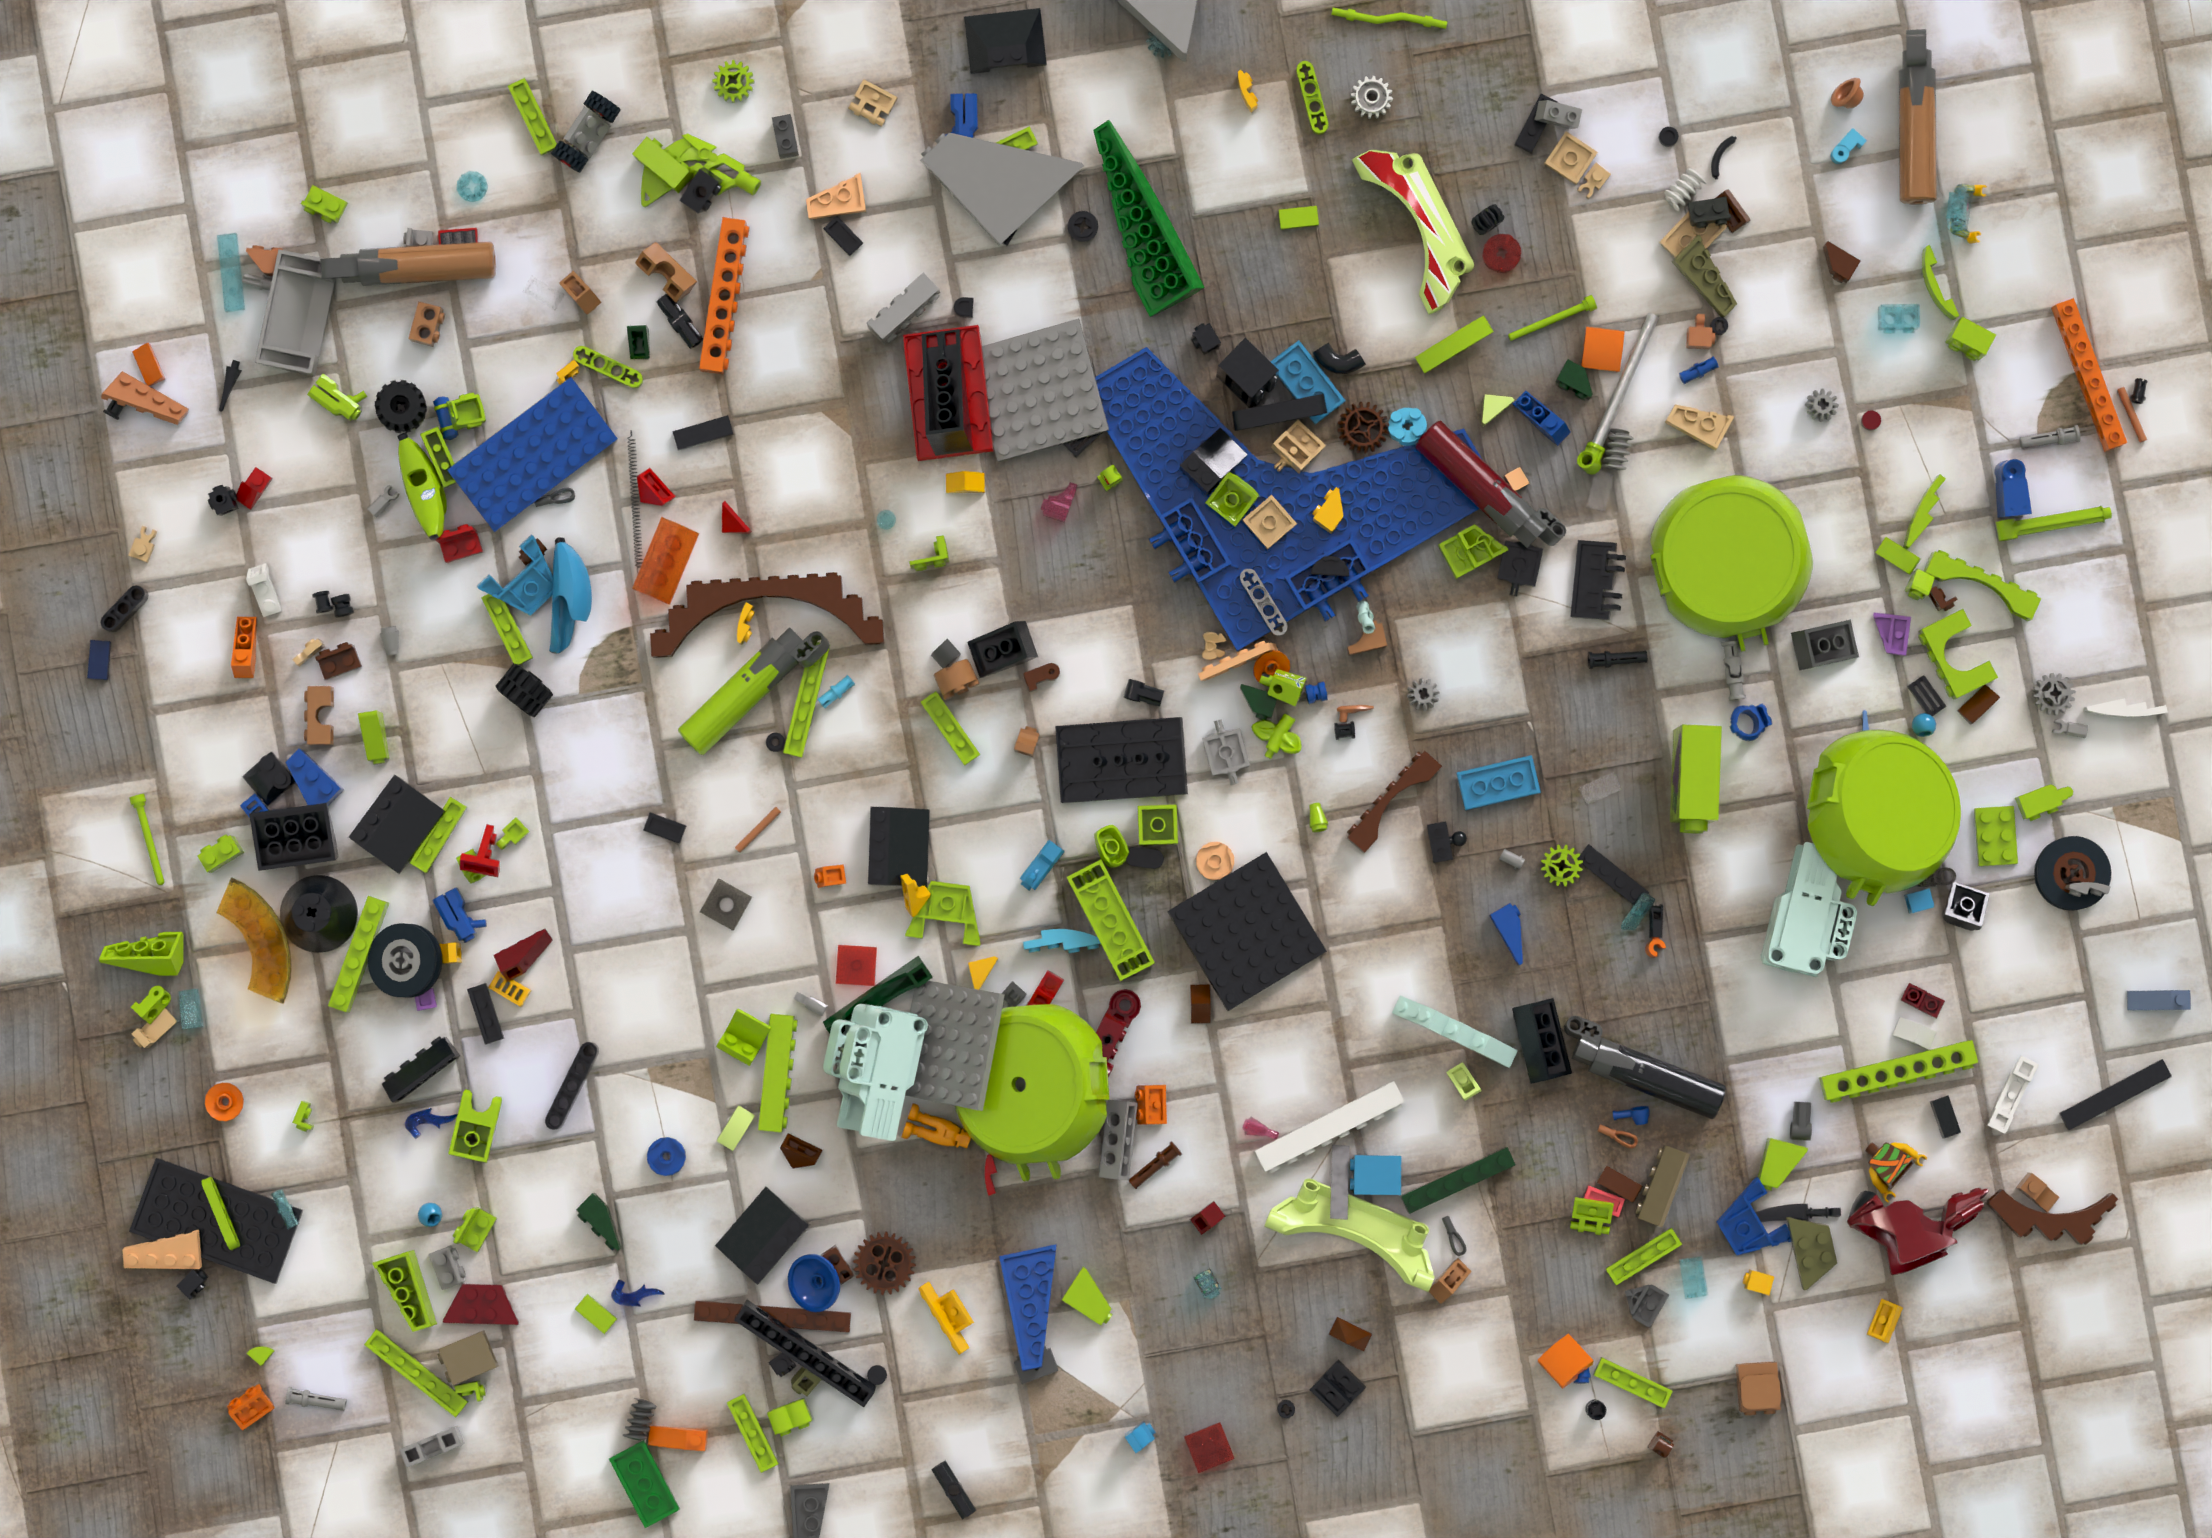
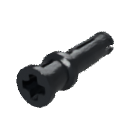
M1604 651V653L1593 654L1588 652L1589 669L1600 666L1609 668L1611 665L1647 663L1648 660L1647 651L1622 653Z

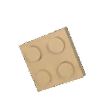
M1565 131L1544 165L1577 185L1598 152Z
M1272 495L1242 520L1267 550L1297 525Z

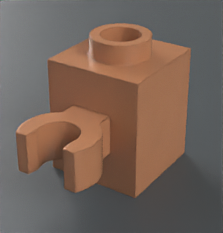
M1697 314L1695 317V327H1688L1686 348L1709 350L1712 344H1715V333H1712V328L1704 327L1705 314Z

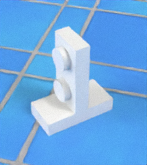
M267 563L248 569L246 577L248 585L252 587L263 617L282 611L268 574L269 568Z

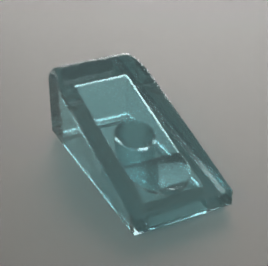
M199 989L179 991L182 1030L204 1027Z

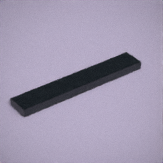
M2161 1059L2063 1110L2059 1114L2066 1128L2071 1130L2172 1077L2164 1060Z

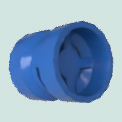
M1319 682L1314 686L1311 684L1305 685L1308 704L1315 703L1317 700H1328L1324 682Z

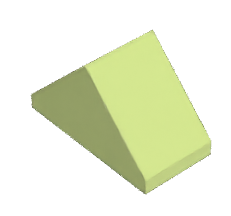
M1485 394L1483 397L1481 425L1484 427L1514 402L1513 397Z

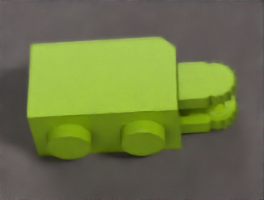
M2050 784L2018 796L2015 800L2023 820L2029 818L2030 821L2041 817L2040 813L2047 811L2050 814L2058 811V806L2063 805L2062 801L2073 795V790L2068 786L2057 790L2056 786Z

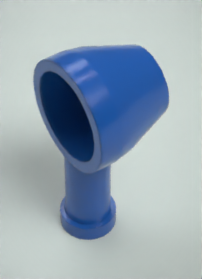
M1637 1106L1623 1111L1615 1110L1613 1111V1118L1617 1120L1632 1117L1636 1125L1647 1124L1650 1114L1649 1106Z

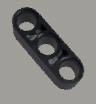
M138 585L130 587L103 615L100 622L102 628L109 632H117L148 600L147 590ZM137 590H141L142 597L135 600L134 593ZM127 604L129 610L127 613L122 614L121 606ZM110 618L115 619V625L112 628L107 626V621Z

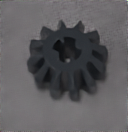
M1493 204L1473 217L1471 223L1474 230L1479 235H1484L1498 226L1505 218L1501 209L1496 204Z

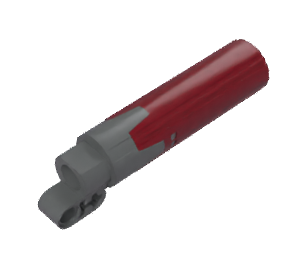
M1441 420L1433 424L1417 441L1415 448L1495 524L1510 537L1514 535L1525 547L1528 548L1537 537L1547 545L1555 546L1565 536L1566 527L1550 511L1540 508L1536 512Z

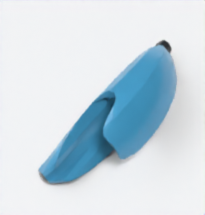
M562 537L555 539L553 560L552 619L549 651L554 654L561 653L570 645L575 620L587 622L592 604L591 584L584 562L578 553L565 542V538Z

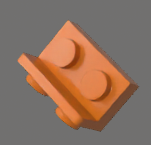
M1166 1085L1136 1086L1135 1099L1138 1103L1137 1124H1167Z
M260 1384L248 1388L245 1394L239 1398H234L227 1406L229 1415L242 1431L275 1408L274 1404L262 1391Z

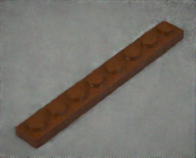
M695 1301L694 1321L739 1324L734 1319L743 1304ZM756 1305L789 1328L850 1332L851 1312L825 1310L811 1312L799 1308Z

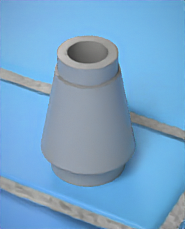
M396 626L381 628L380 637L387 655L397 654L399 630L396 629Z

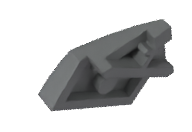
M1645 1285L1625 1291L1632 1318L1651 1328L1669 1294L1654 1285Z

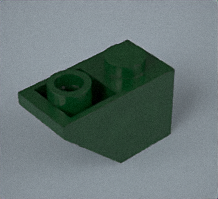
M1567 359L1555 382L1558 383L1559 388L1575 392L1577 398L1589 400L1593 393L1585 368Z

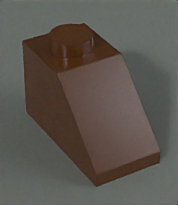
M1827 241L1823 249L1829 273L1833 275L1832 278L1837 282L1847 283L1861 260Z

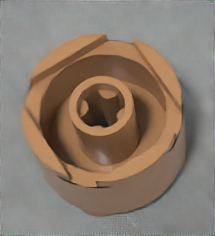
M968 659L951 664L952 666L945 667L934 674L944 700L955 696L954 693H958V695L969 691L968 687L972 688L980 684Z

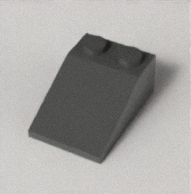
M1851 619L1791 633L1799 671L1859 657Z

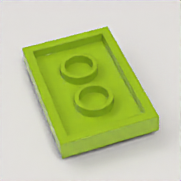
M2014 806L1974 808L1978 866L2018 864Z

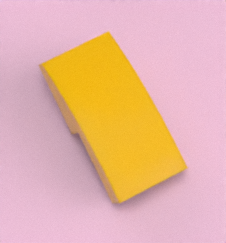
M1239 70L1237 78L1240 93L1250 112H1253L1258 107L1256 103L1258 102L1257 97L1253 92H1248L1252 89L1251 82L1253 80L1247 72L1243 73L1242 70Z
M747 602L742 609L737 627V642L741 645L744 641L747 643L752 635V632H750L751 627L745 623L746 621L750 622L755 614L753 611L754 607Z

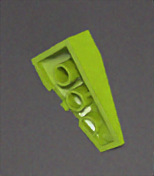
M183 932L158 933V937L147 939L145 936L141 937L140 941L133 943L124 941L104 946L99 962L158 976H178L183 964Z

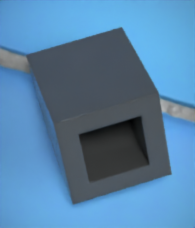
M948 638L931 654L942 669L949 666L961 655Z

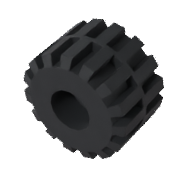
M396 380L390 381L391 384L382 386V390L378 391L376 395L377 399L374 406L377 417L390 431L394 430L395 433H401L402 431L406 433L411 432V429H417L420 426L419 423L425 419V412H427L425 398L421 390L412 382L408 383L406 380H401V382H396ZM398 404H401V405H404V404H405V406H404L405 410H404V411L398 410V406H397V405H398Z
M514 663L496 684L497 690L532 717H536L553 696L551 690L542 683V680L532 672H527L520 665Z

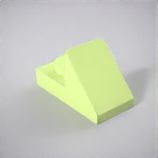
M1463 1062L1446 1072L1463 1100L1466 1101L1482 1091Z

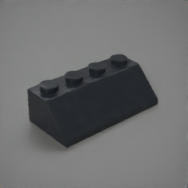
M1554 998L1512 1008L1530 1083L1572 1074Z
M437 1037L431 1042L432 1046L429 1049H421L415 1054L417 1058L411 1062L409 1060L405 1061L399 1066L401 1070L397 1073L391 1072L384 1077L385 1082L382 1083V1086L392 1103L401 1101L461 1056L447 1037Z

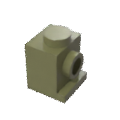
M802 1366L791 1379L792 1389L798 1394L802 1393L808 1396L822 1379Z

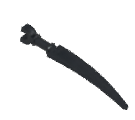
M1790 1204L1767 1208L1755 1213L1761 1222L1787 1221L1786 1217L1808 1221V1217H1840L1841 1208L1825 1207V1209H1812L1810 1207L1808 1209V1204Z

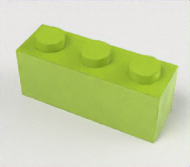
M646 137L632 155L679 194L693 177L690 173L691 168L683 161L681 163L676 161L677 156L670 150L665 152L661 148L663 145L655 138L651 140Z
M437 426L421 433L420 436L443 488L456 484V481L447 471L455 463L439 427Z

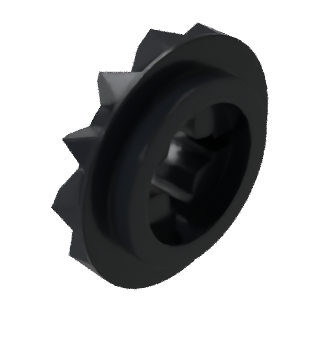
M1079 211L1070 217L1068 232L1073 239L1079 242H1088L1097 234L1098 221L1090 212ZM1085 219L1086 226L1089 228L1085 229L1081 234L1080 228L1075 225H1081Z

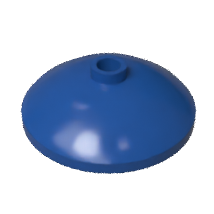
M817 1254L801 1256L793 1262L788 1273L790 1293L796 1303L805 1310L821 1312L830 1308L836 1302L840 1292V1281L834 1266L826 1258Z

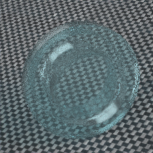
M883 510L877 515V524L882 529H891L896 523L894 513L889 510Z

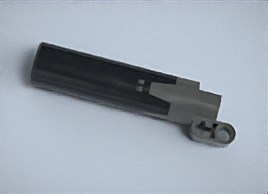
M1572 1016L1564 1024L1565 1033L1578 1039L1572 1059L1589 1065L1588 1072L1704 1117L1714 1119L1717 1116L1725 1096V1085L1601 1037V1026L1582 1017ZM1570 1022H1575L1578 1025V1030H1572L1569 1025ZM1590 1030H1594L1593 1034L1595 1035L1593 1037L1590 1036Z

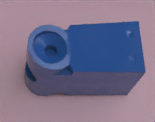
M2018 459L2002 461L1995 467L1997 518L2032 514L2028 483L2025 477L2026 468L2023 462Z

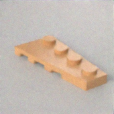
M1259 642L1250 651L1248 649L1237 652L1238 656L1232 659L1228 656L1219 660L1220 664L1214 667L1213 664L1203 667V671L1198 673L1201 681L1209 680L1228 672L1231 667L1234 669L1245 665L1247 660H1257L1267 651H1278L1275 643Z
M199 1230L187 1234H178L175 1237L161 1238L153 1242H144L124 1247L122 1250L124 1268L200 1269L202 1267Z

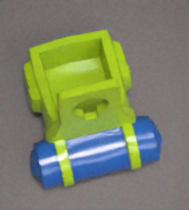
M462 394L459 396V399L450 401L448 397L442 396L433 401L434 410L440 425V432L444 440L456 438L458 430L462 428H477L486 421L479 394Z

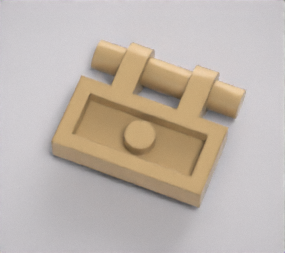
M863 79L854 95L860 102L858 105L851 102L848 109L854 111V114L857 116L861 115L867 118L870 123L878 124L882 127L885 119L879 117L881 112L889 115L898 98ZM868 104L876 109L872 113L864 109V107Z

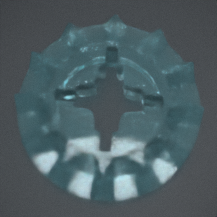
M468 171L457 180V191L466 201H478L487 192V181L477 171ZM470 179L474 184H480L474 187V194L470 188H466L470 184Z

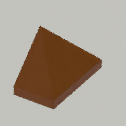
M789 1133L780 1147L792 1169L815 1165L823 1151Z
M1337 1317L1329 1335L1364 1351L1372 1333Z

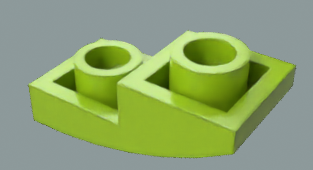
M1888 537L1884 538L1875 552L1909 575H1911L1921 558Z

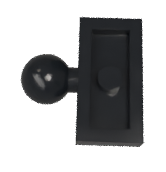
M1446 821L1427 825L1434 863L1453 860L1451 844L1459 847L1463 846L1467 841L1466 834L1462 831H1457L1449 837Z

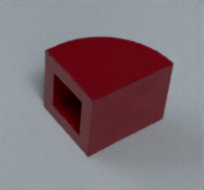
M1213 1201L1190 1220L1202 1235L1226 1216Z

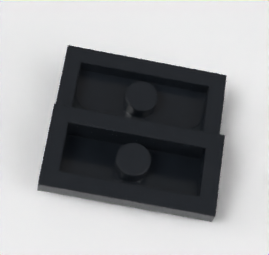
M1338 1359L1309 1390L1338 1417L1366 1386Z

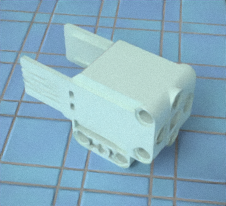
M1805 842L1804 845H1796L1785 892L1774 900L1761 953V961L1763 962L1762 964L1777 967L1781 970L1818 977V973L1823 970L1826 960H1840L1846 957L1856 921L1857 910L1851 904L1840 902L1842 891L1836 882L1837 874L1822 859L1814 843ZM1833 948L1836 949V955L1833 953Z
M858 1004L854 1007L851 1021L838 1019L832 1024L823 1069L826 1074L840 1078L838 1088L843 1098L837 1121L838 1127L859 1131V1134L862 1136L895 1141L907 1089L914 1085L924 1034L928 1028L927 1021L924 1018L918 1017L917 1014L887 1007ZM845 1025V1031L842 1033L841 1029ZM837 1063V1069L833 1071V1066ZM891 1086H895L896 1089L891 1090Z

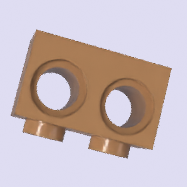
M418 301L408 339L412 342L434 347V343H438L440 337L439 325L443 324L445 319L443 309ZM429 311L435 312V317L432 320L426 319V314ZM423 330H430L428 338H421Z

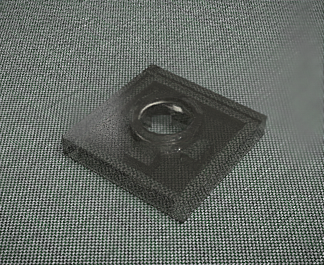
M718 878L700 913L734 931L753 897ZM723 898H730L733 901L734 906L731 911L724 912L721 910L720 901Z

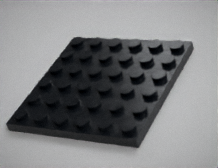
M1267 852L1167 911L1227 1011L1327 952Z

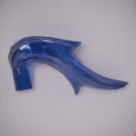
M432 1108L408 1116L405 1121V1128L417 1139L421 1136V1133L416 1128L418 1125L432 1124L440 1129V1124L455 1120L458 1114L438 1116L431 1114Z
M619 1279L611 1292V1298L615 1303L623 1306L641 1307L639 1301L645 1297L665 1295L659 1289L645 1288V1284L635 1292L623 1293L622 1289L625 1282Z

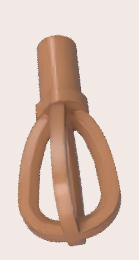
M1601 1124L1599 1126L1598 1132L1610 1136L1612 1139L1614 1138L1621 1145L1627 1148H1635L1637 1146L1638 1138L1635 1135L1624 1131H1616ZM1616 1134L1633 1138L1635 1142L1633 1145H1630L1620 1140Z

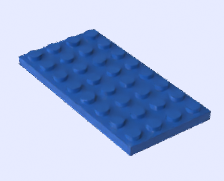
M570 377L448 468L447 471L495 532L618 438L573 378Z

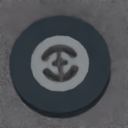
M405 923L388 926L372 942L368 954L370 976L375 985L390 996L403 998L420 996L430 990L439 978L442 969L440 945L435 936L422 926ZM404 947H407L412 951V953L399 951ZM398 969H411V970H410L408 973L403 974V973H401Z

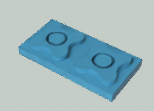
M1299 340L1270 361L1279 370L1278 378L1295 399L1324 394L1327 413L1309 417L1315 425L1346 402Z
M1532 755L1456 773L1465 811L1541 793Z

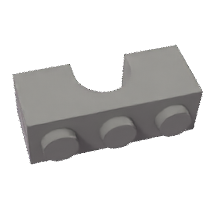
M455 1426L400 1449L406 1467H410L465 1443L458 1426Z

